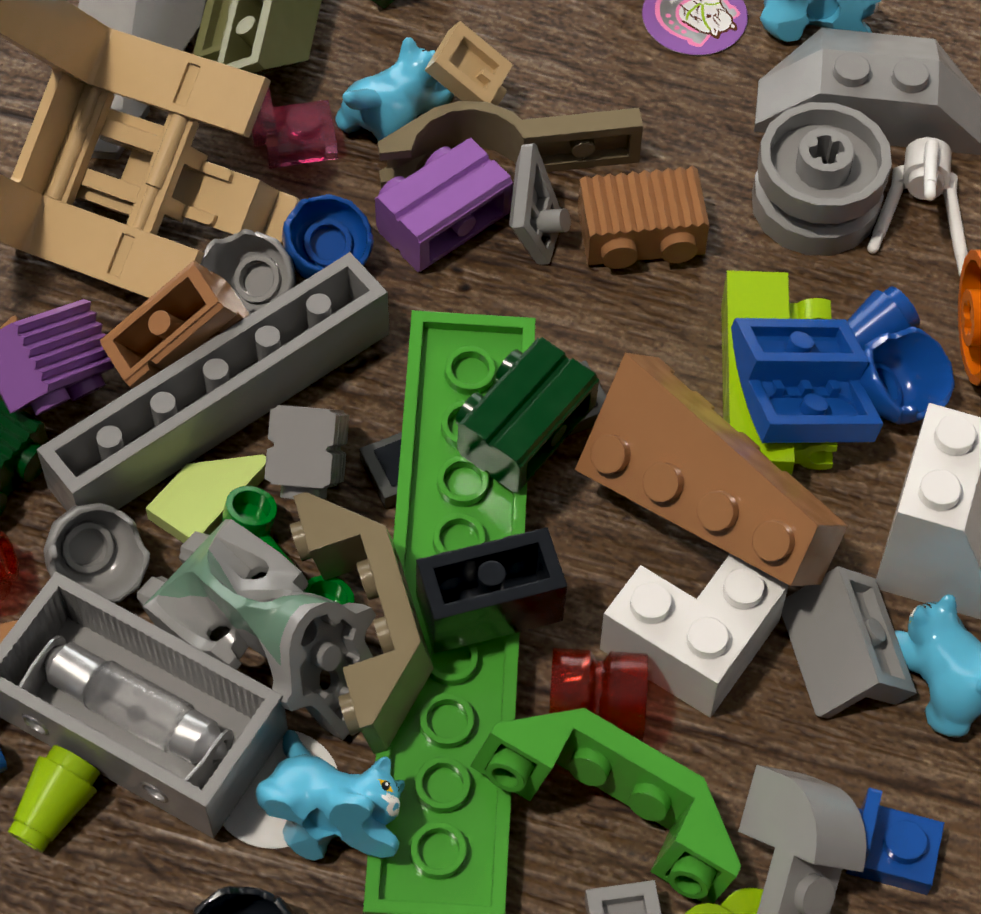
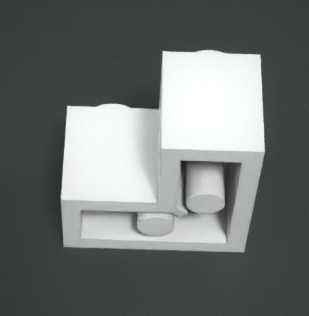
M729 554L696 599L640 565L604 612L600 650L711 718L779 623L789 585Z

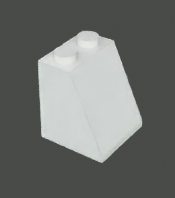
M929 403L903 483L876 582L879 590L922 603L938 602L947 594L953 595L956 600L957 613L980 620L981 417Z

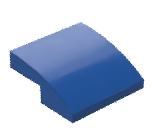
M734 319L731 331L738 375L747 408L762 443L875 442L884 423L860 382V378L869 360L847 320Z

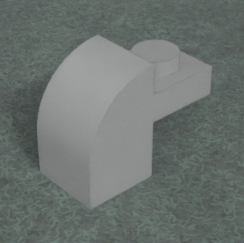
M756 764L738 832L775 847L757 914H830L842 869L863 872L866 833L860 812L850 796L835 785L807 774Z

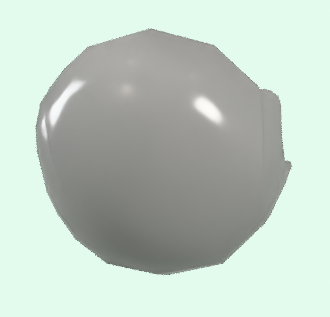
M243 229L223 239H213L207 244L203 252L204 256L200 265L206 267L210 272L212 271L223 277L231 285L249 314L254 313L296 286L295 267L291 256L278 239L258 231L254 232L249 229Z
M104 503L78 505L70 508L52 523L43 550L46 568L51 577L55 572H58L113 603H120L140 587L150 560V553L142 542L134 520L123 511L116 510L113 506Z

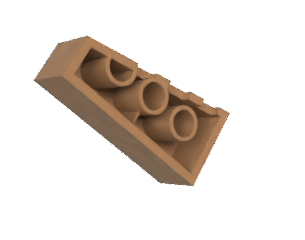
M625 352L575 470L789 586L821 585L848 525L787 471H781L759 451L761 448L745 433L736 431L714 411L715 407L697 391L690 390L674 375L675 371L659 357Z

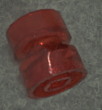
M553 648L549 714L585 708L633 737L643 740L647 704L648 654L610 651L603 661H596L590 650Z

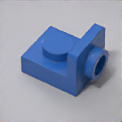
M869 787L861 809L858 808L866 833L863 872L847 870L846 874L928 895L933 884L944 822L880 806L882 791Z

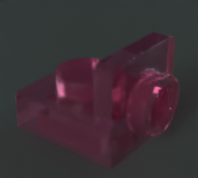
M268 88L252 129L254 147L266 146L269 169L338 159L337 140L329 100L273 107L270 89Z

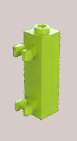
M727 270L721 304L723 419L736 431L745 433L761 448L759 451L781 471H787L792 475L794 464H800L803 467L814 470L831 469L833 467L832 452L837 451V442H761L742 391L731 331L735 318L832 319L831 300L810 298L798 303H789L788 272Z

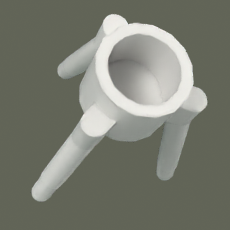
M924 137L912 141L906 147L904 165L893 169L892 184L873 229L867 250L870 254L878 252L904 189L908 188L912 196L932 201L943 194L954 257L960 276L964 259L968 252L957 196L958 176L951 172L952 151L950 146L944 141L937 138Z

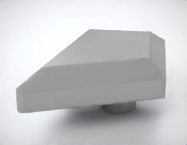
M535 143L524 144L521 146L515 167L509 226L537 264L544 265L550 264L559 233L569 231L571 218L567 209H560L537 145Z

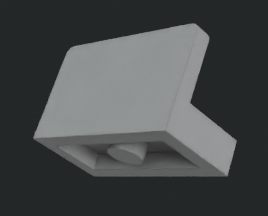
M837 566L825 574L821 585H806L785 598L782 617L817 716L828 719L865 697L897 705L917 694L875 578Z

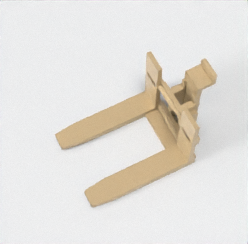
M0 0V37L52 68L51 77L13 175L9 179L0 174V243L147 298L154 295L193 260L201 264L204 253L197 249L157 236L163 217L181 223L185 218L231 235L243 229H249L254 232L258 231L278 239L283 245L282 230L284 221H286L288 215L300 200L293 195L278 191L259 179L207 162L208 156L191 146L200 124L198 122L249 138L271 80L248 71L114 30L66 0ZM114 94L168 111L169 114L165 125L163 126L111 109L110 107L115 97ZM98 138L132 150L121 179L87 168ZM77 198L128 216L129 218L127 223L124 224L73 206L74 200Z

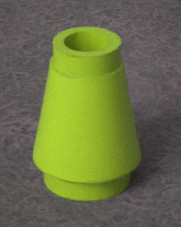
M53 745L46 758L38 756L13 818L14 822L7 832L30 848L43 853L49 842H52L97 792L93 784L100 775V771L67 749Z

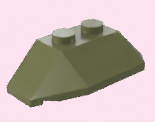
M206 0L193 54L257 75H264L308 61L322 0Z

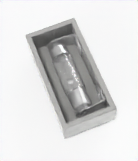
M58 572L52 575L0 643V718L51 747L58 745L76 754L100 771V775L213 839L288 730L285 708L281 706L280 702L283 697L282 694Z

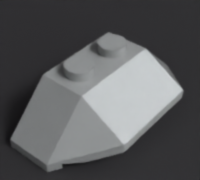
M820 28L758 82L754 132L765 133L769 123L787 109L809 102L837 103L860 111L879 125L890 146L907 147L916 139L931 137L944 141L950 146L952 152L981 155V95L936 39Z

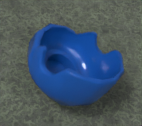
M331 194L301 199L288 215L286 221H284L282 230L283 246L293 260L295 271L304 279H308L349 252L364 266L373 249L374 239L371 234L368 218L351 200Z
M909 327L896 333L889 334L886 332L864 345L862 350L869 363L860 378V382L864 386L880 418L899 425L909 424L924 419L929 403L943 407L949 403L955 388L952 363L940 343L925 331L917 327Z

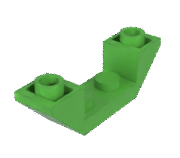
M585 708L496 723L470 766L486 775L498 788L508 792H515L531 801L556 763L568 770L581 783L595 786L628 805L639 817L655 821L669 829L670 831L650 872L667 881L676 892L685 897L697 899L702 903H714L737 877L741 868L740 861L705 778Z

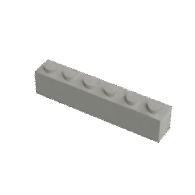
M351 252L347 253L37 448L48 489L66 511L73 506L92 503H104L113 506L116 510L120 509L183 468L186 464L191 463L268 413L270 409L282 404L390 334L388 292Z

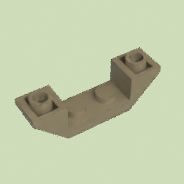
M303 492L293 496L300 521L290 524L292 537L302 562L313 558L324 581L358 569L368 600L379 598L384 612L383 617L373 620L384 654L343 667L349 693L338 696L349 733L354 735L362 732L373 754H377L388 749L434 668L403 567L387 527L313 494Z

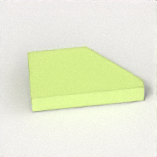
M261 454L186 464L146 507L148 519L182 543L195 531L211 535L222 523V513L229 493L241 486L257 487L262 482L265 476L266 456Z

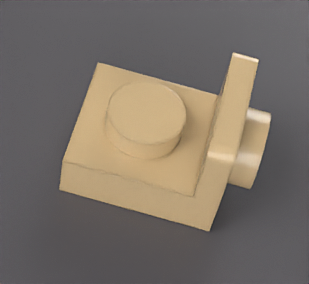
M459 21L448 30L424 71L461 101L489 102L498 106L507 91L502 86V83L513 64L464 23Z

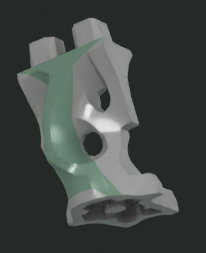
M225 519L211 535L195 531L180 547L179 559L182 565L169 579L162 576H152L137 592V599L155 626L236 670L241 665L239 660L248 647L255 650L268 660L273 677L272 690L283 695L280 700L281 706L289 711L305 707L324 730L344 740L349 734V730L341 711L338 696L349 693L342 668L373 657L365 642L366 631L376 617L373 609L359 603L341 605L323 596L303 592L309 584L303 573L279 551L232 519ZM266 573V576L256 579L261 574ZM322 670L328 671L330 674L331 683L326 690H322L320 686V673Z

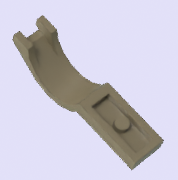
M457 101L434 107L378 141L379 160H387V166L379 171L380 186L382 189L389 180L397 176L409 177L421 169L428 158L439 148L445 146L454 148L469 138H472L481 148L500 153L513 161L515 165L521 146L535 143L547 172L639 163L643 133L640 109L630 108L522 120L513 111L489 102Z

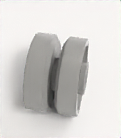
M809 102L785 110L769 123L760 142L757 160L758 170L754 177L752 189L753 214L765 234L780 246L804 255L832 256L855 248L872 233L879 217L884 198L883 192L892 166L890 143L879 125L860 111L837 103Z

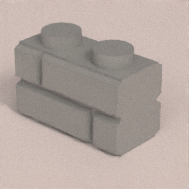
M277 405V407L270 409L268 439L274 442V447L267 449L264 479L271 482V484L281 485V498L294 499L293 496L308 492L322 499H327V489L344 482L346 453L340 449L348 441L350 418L348 414L344 413V410Z

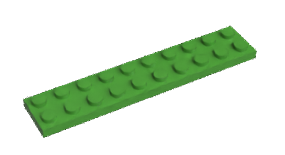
M412 310L393 543L403 567L434 669L388 749L376 754L375 762L385 756L391 760V776L395 780H404L405 787L400 794L399 815L393 821L386 824V828L400 842L397 853L393 857L380 858L368 855L363 914H505L511 792L498 788L486 775L470 766L495 724L515 720L520 632L434 654L416 596V560L446 551H453L525 533L527 483L519 492L513 493L493 479L487 470L482 471L462 457L457 450L458 425L456 424V417L462 405L472 394L479 392L485 396L497 383L495 380L496 373L504 359L513 350L518 349L524 353L535 341L536 318Z

